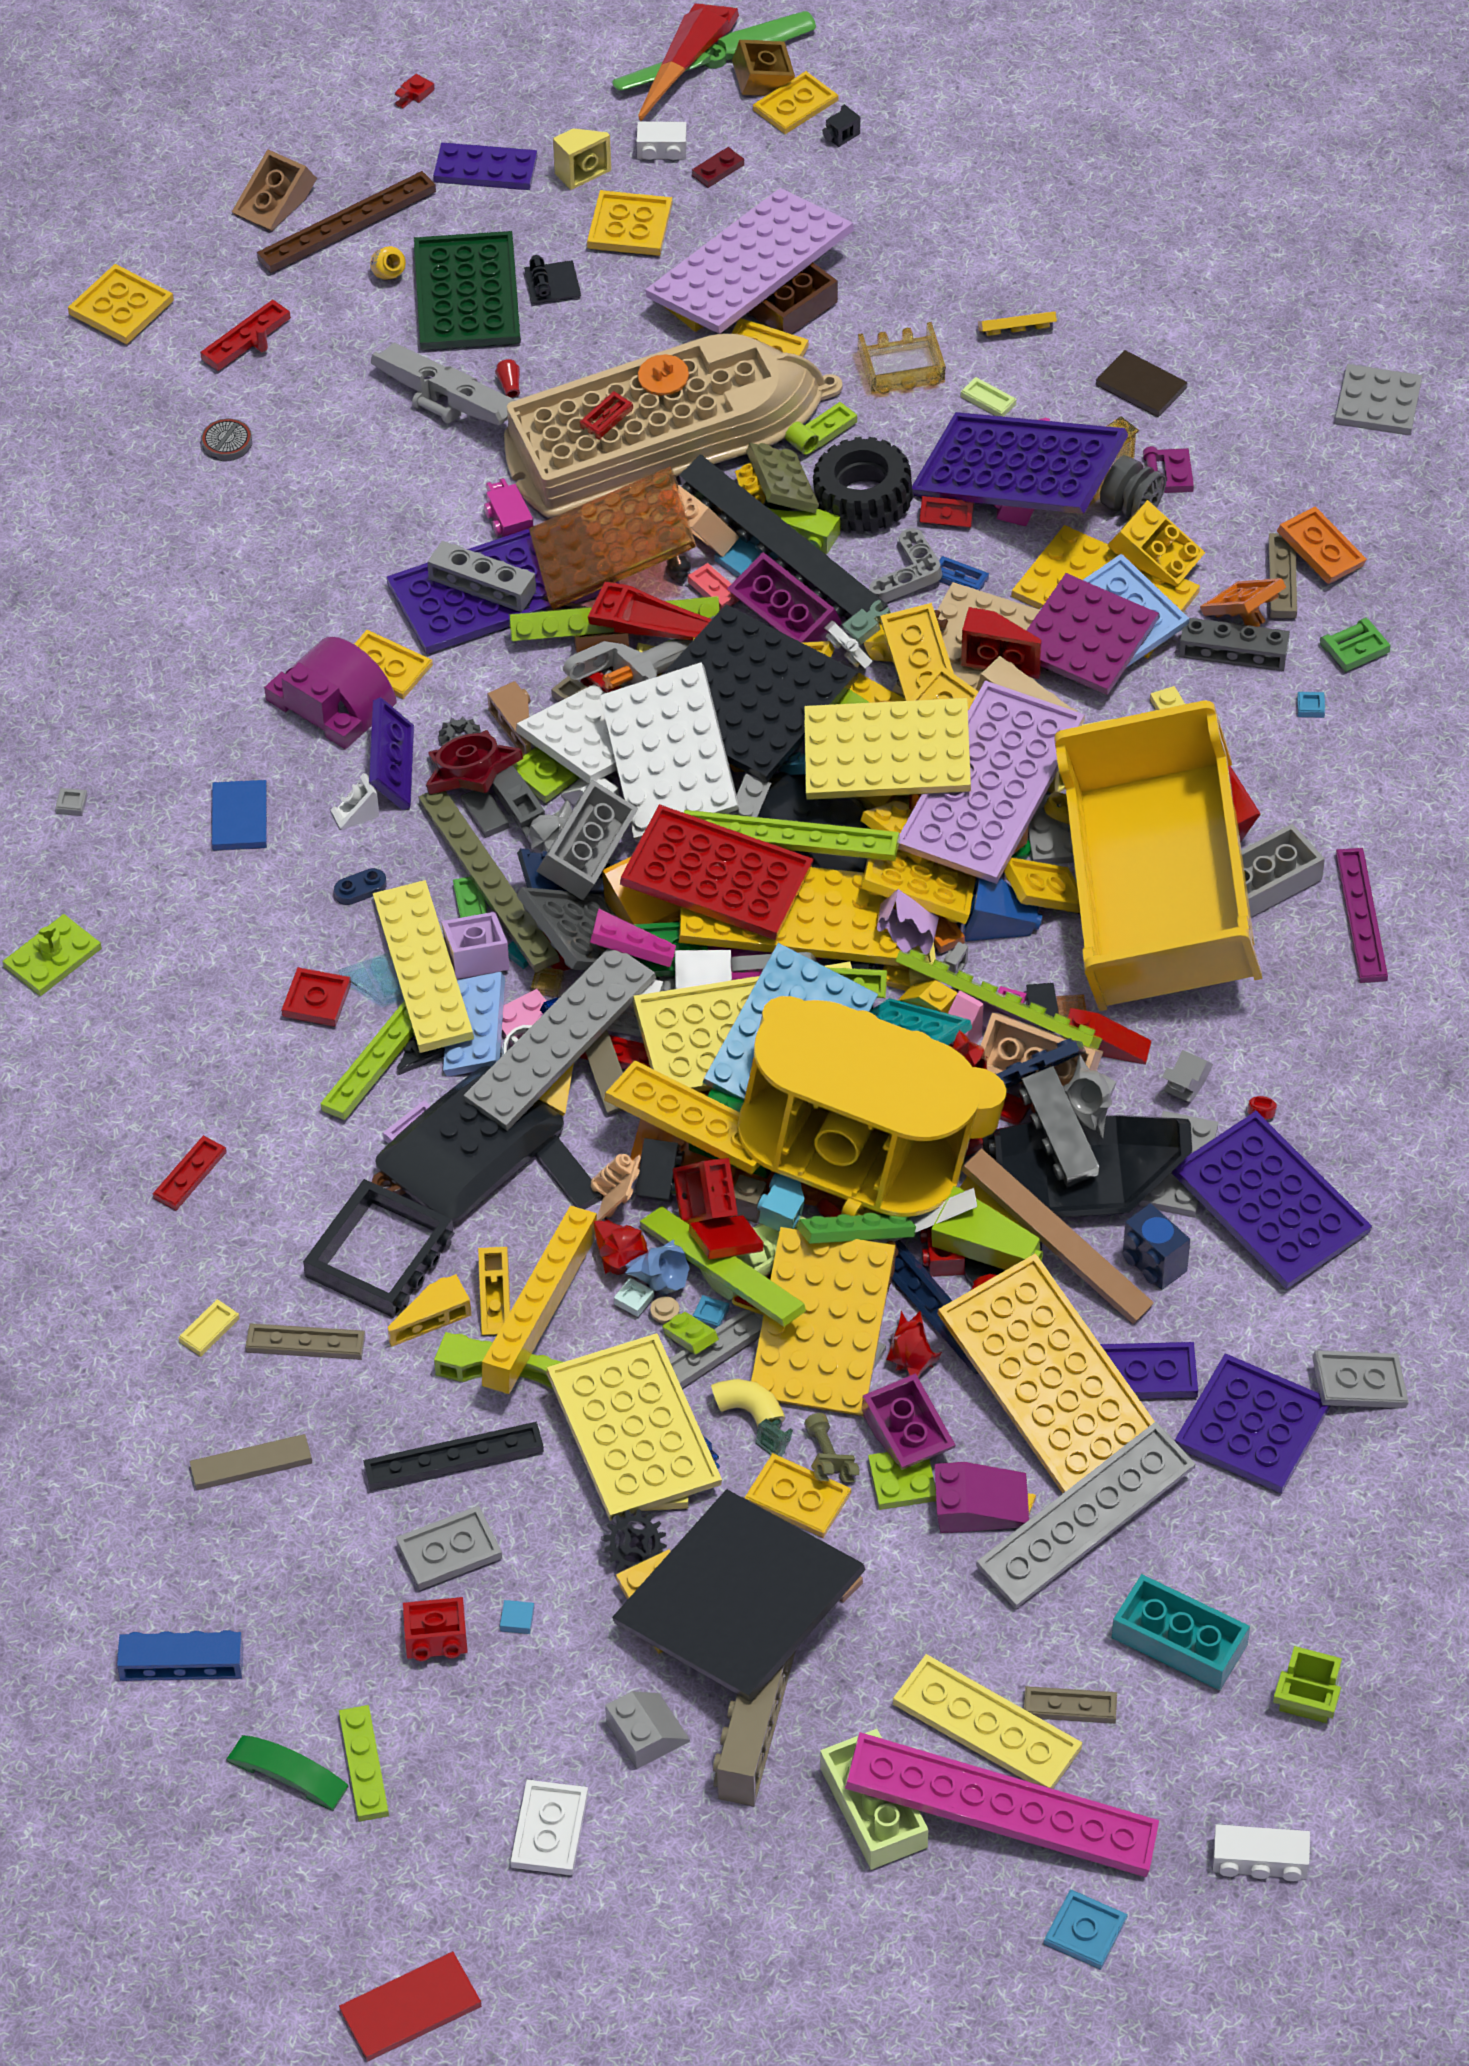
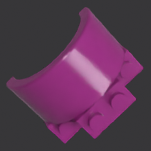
M326 637L289 668L286 673L281 671L264 687L266 701L285 713L289 709L324 730L327 739L345 750L372 726L373 700L381 697L392 707L397 703L394 690L377 663L358 646L339 637ZM340 701L345 705L349 714L339 713L338 704Z

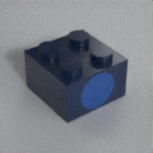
M1150 1203L1125 1221L1123 1257L1129 1265H1135L1143 1272L1145 1279L1149 1283H1155L1163 1290L1187 1272L1190 1238Z

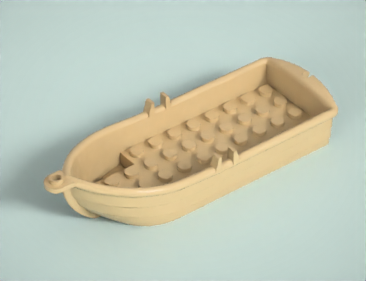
M738 334L711 335L508 403V427L504 431L506 461L512 479L518 480L516 486L524 499L543 516L555 518L679 476L700 454L712 464L746 455L749 443L758 445L759 443H765L771 446L785 438L787 429L793 423L799 421L804 424L814 413L820 400L838 395L843 389V384L840 377L827 374L822 376L820 370L808 359L795 354L783 353L756 339ZM667 354L683 360L688 367L689 379L680 391L671 395L659 396L650 394L639 384L638 371L647 359L656 355ZM615 391L633 403V410L598 440L595 438L594 433L591 435L587 429H581L579 422ZM618 401L613 403L609 408L613 407ZM602 414L595 421H593L592 424H594L602 416Z

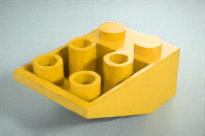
M1148 500L1107 544L1118 556L1122 554L1136 568L1174 586H1177L1206 553Z

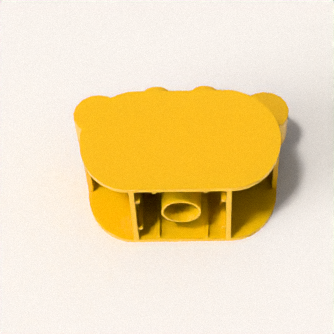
M780 996L771 999L764 1005L755 1038L754 1057L746 1095L739 1113L738 1135L747 1154L758 1164L771 1171L848 1200L849 1198L861 1202L862 1206L886 1215L898 1217L917 1216L941 1206L951 1194L953 1186L957 1187L970 1138H984L992 1134L998 1127L1005 1101L1006 1087L996 1074L987 1069L972 1067L959 1052L944 1043L931 1039L923 1032L907 1030L878 1019L868 1011H857L839 1003L821 1000L804 1001L792 996Z

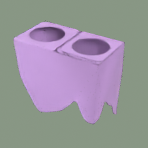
M897 889L880 904L877 930L880 932L887 928L892 940L897 943V946L903 952H908L919 945L923 954L927 955L934 942L939 917L934 913L928 912L915 900ZM895 901L897 910L893 908Z

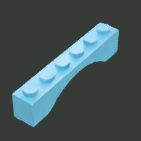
M775 1173L769 1185L771 1190L768 1195H762L757 1210H760L759 1223L780 1232V1227L795 1228L802 1216L805 1198L801 1182Z

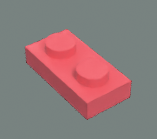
M708 563L688 575V583L704 597H719L720 610L726 604L732 606L740 601L728 592L727 588L731 583Z

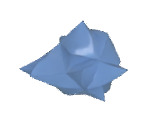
M674 1240L662 1247L651 1248L648 1253L635 1258L625 1265L628 1269L625 1272L626 1274L639 1278L647 1283L652 1290L665 1297L668 1293L685 1287L690 1269L683 1249L675 1245Z

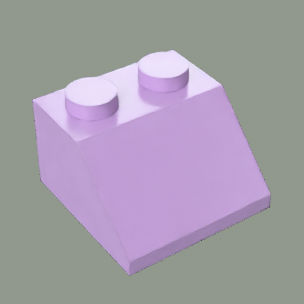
M495 912L441 921L445 944L456 979L509 970L508 942Z

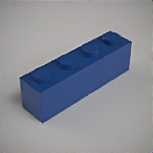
M231 1630L209 1633L202 1631H191L190 1633L163 1631L158 1634H143L140 1632L119 1634L117 1668L120 1681L242 1679L244 1650L241 1632Z

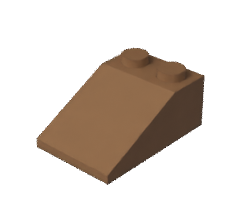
M267 149L233 208L232 213L273 231L306 199L317 177L305 165Z

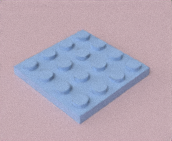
M1122 554L1083 579L1088 583L1159 613L1158 621L1127 667L1189 624V618Z

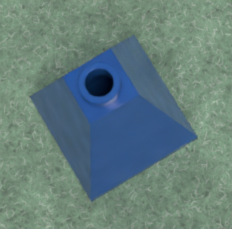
M977 877L970 914L966 924L963 926L962 933L965 936V941L1031 936L1033 929L1039 930L1042 921V914L1038 913L1039 906L1020 903L1012 886L1001 878L996 884Z

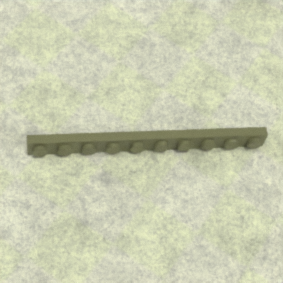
M443 791L428 794L427 792L418 796L422 808L490 908L496 913L497 918L533 971L536 973L560 962L558 953L552 947L543 931L537 927V923L530 913L525 911L523 904L516 896V892L448 793Z

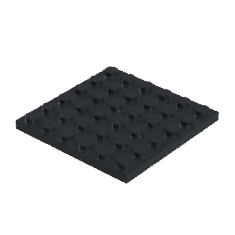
M727 604L662 674L664 675L702 662L728 763L766 783L805 740V706L835 705L858 679V671Z

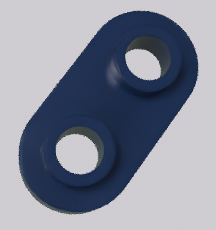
M370 868L343 878L334 886L335 899L340 904L352 905L371 898L373 893L386 889V875L380 869Z

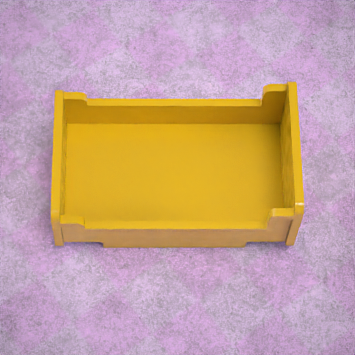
M1203 700L1058 731L1054 735L1058 768L1067 796L1084 939V970L1099 1011L1108 1010L1107 1006L1209 985L1253 977L1254 981L1263 979L1254 949L1255 943L1237 816L1233 804L1228 766L1232 765V759L1214 703Z

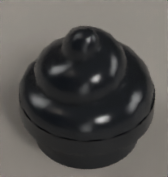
M686 556L671 557L666 561V573L677 583L683 584L689 575L688 573L691 571V563L687 561Z

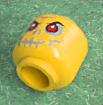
M386 246L376 250L370 260V268L373 274L383 280H390L400 276L406 265L403 253L393 246Z

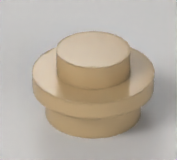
M659 1297L651 1304V1316L657 1322L666 1324L675 1315L679 1314V1304L671 1297Z

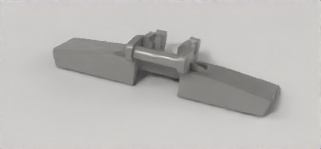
M395 342L380 354L377 352L373 353L371 357L372 365L418 391L412 399V406L414 408L420 409L423 407L441 416L442 420L447 424L461 416V412L500 426L508 419V403L515 401L479 383L476 378L451 366H443ZM427 376H432V377H433V378H431V379H424V377H427ZM444 395L448 397L449 406L447 408L436 403Z

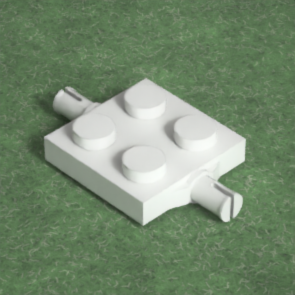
M831 621L825 627L829 632L825 637L838 649L842 646L847 651L844 656L856 668L859 665L866 668L872 662L860 649L858 642L848 636L835 622Z

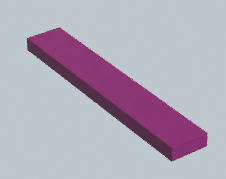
M1336 849L1335 855L1360 983L1388 981L1364 849Z

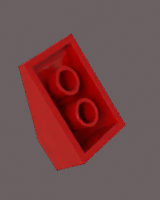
M968 607L962 628L961 666L985 670L1001 656L1006 661L1014 664L1017 669L1028 677L1039 679L1042 640L995 611Z

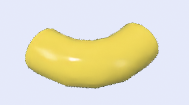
M732 1379L711 1385L721 1412L734 1408L745 1409L752 1414L759 1429L777 1426L785 1420L784 1412L773 1393L756 1382Z

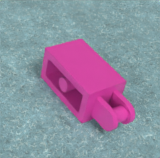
M504 478L499 479V482L494 484L491 482L486 483L487 503L484 504V510L487 518L493 519L492 524L496 536L501 535V537H505L534 527L533 518L516 484L508 486Z

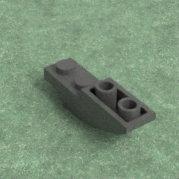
M512 765L496 775L491 787L509 816L512 815L528 841L527 836L532 821L541 815H545V811L524 779Z

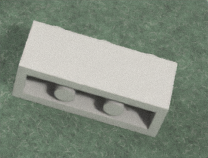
M1216 1825L1213 1848V1872L1227 1877L1242 1874L1252 1875L1257 1879H1266L1269 1876L1283 1877L1288 1881L1307 1879L1310 1831Z

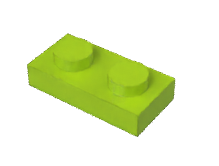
M687 1312L675 1315L662 1326L664 1334L668 1338L695 1355L719 1340L716 1330Z

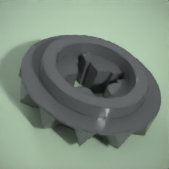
M463 716L460 720H455L451 717L449 723L442 724V729L439 730V741L443 746L450 740L463 736V734L455 736V732L460 733L462 730L465 731V735L481 733L480 725H476L473 719L465 720Z

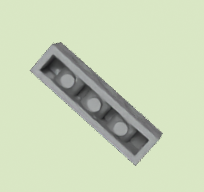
M441 541L427 561L430 580L522 612L536 592L535 573L512 566L504 561L484 556L481 553L467 550L456 544Z

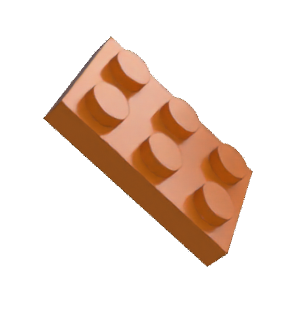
M1316 506L1281 523L1277 529V532L1327 584L1364 566L1367 560Z

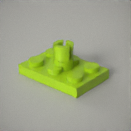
M63 914L50 925L41 928L37 935L2 962L5 969L41 997L100 951L102 947L101 942Z

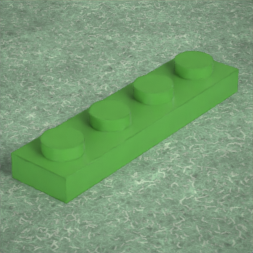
M865 1213L864 1215L857 1216L841 1214L837 1217L824 1218L813 1216L809 1219H799L798 1230L808 1243L811 1244L853 1241L855 1239L872 1240L914 1237L916 1226L908 1217Z

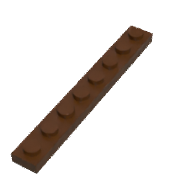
M420 171L258 251L257 259L272 273L436 192V184L423 171Z

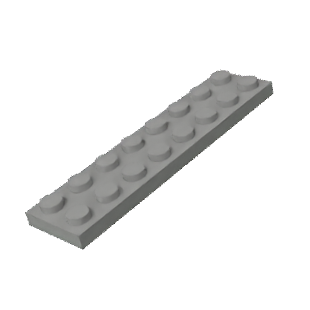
M608 948L464 1094L465 1101L508 1131L633 1003V996L640 995L656 979L655 972L627 953Z
M1155 1421L977 1560L976 1566L1005 1599L1017 1609L1191 1472L1196 1464Z

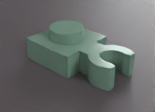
M877 600L871 605L868 612L861 609L843 623L842 626L844 631L861 645L881 629L879 626V622H881L880 616L889 614L891 611L887 607L879 612L883 609V605L880 600Z

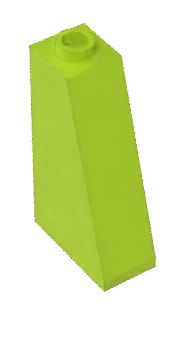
M953 1186L951 1194L931 1229L933 1247L1005 1270L1035 1253L1042 1261L1043 1251H1040V1238L977 1198V1207L936 1224L948 1199L965 1192L961 1188Z

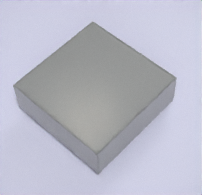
M60 788L55 807L56 814L83 816L88 796L87 790Z

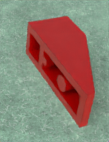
M1070 1008L1068 1018L1071 1019L1070 1025L1079 1028L1080 1024L1096 1030L1095 1036L1102 1038L1098 1050L1103 1051L1102 1057L1146 1065L1152 1040L1099 1013Z

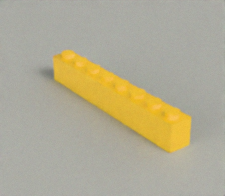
M569 1206L482 1361L483 1387L510 1394L596 1238L594 1221H597V1213Z

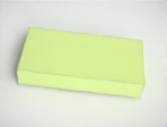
M977 377L961 391L960 395L961 398L995 416L1003 417L1016 405L1017 401L1016 398Z

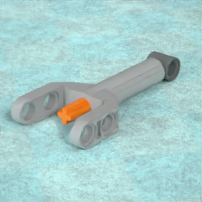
M674 638L644 652L637 651L624 644L604 641L569 657L564 663L563 671L571 679L581 680L613 666L614 671L603 676L607 689L614 688L625 682L633 685L655 678L658 674L666 671L693 640Z

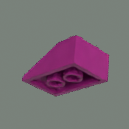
M916 1373L863 1395L862 1412L876 1439L902 1470L955 1448L956 1445Z
M969 1462L935 1464L937 1517L940 1533L1020 1528L1029 1521L1027 1475L1025 1472Z

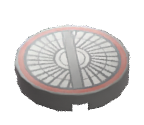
M226 418L214 421L203 430L201 435L202 447L205 453L211 458L212 456L218 457L220 461H232L243 457L253 444L250 428L247 424L237 419Z

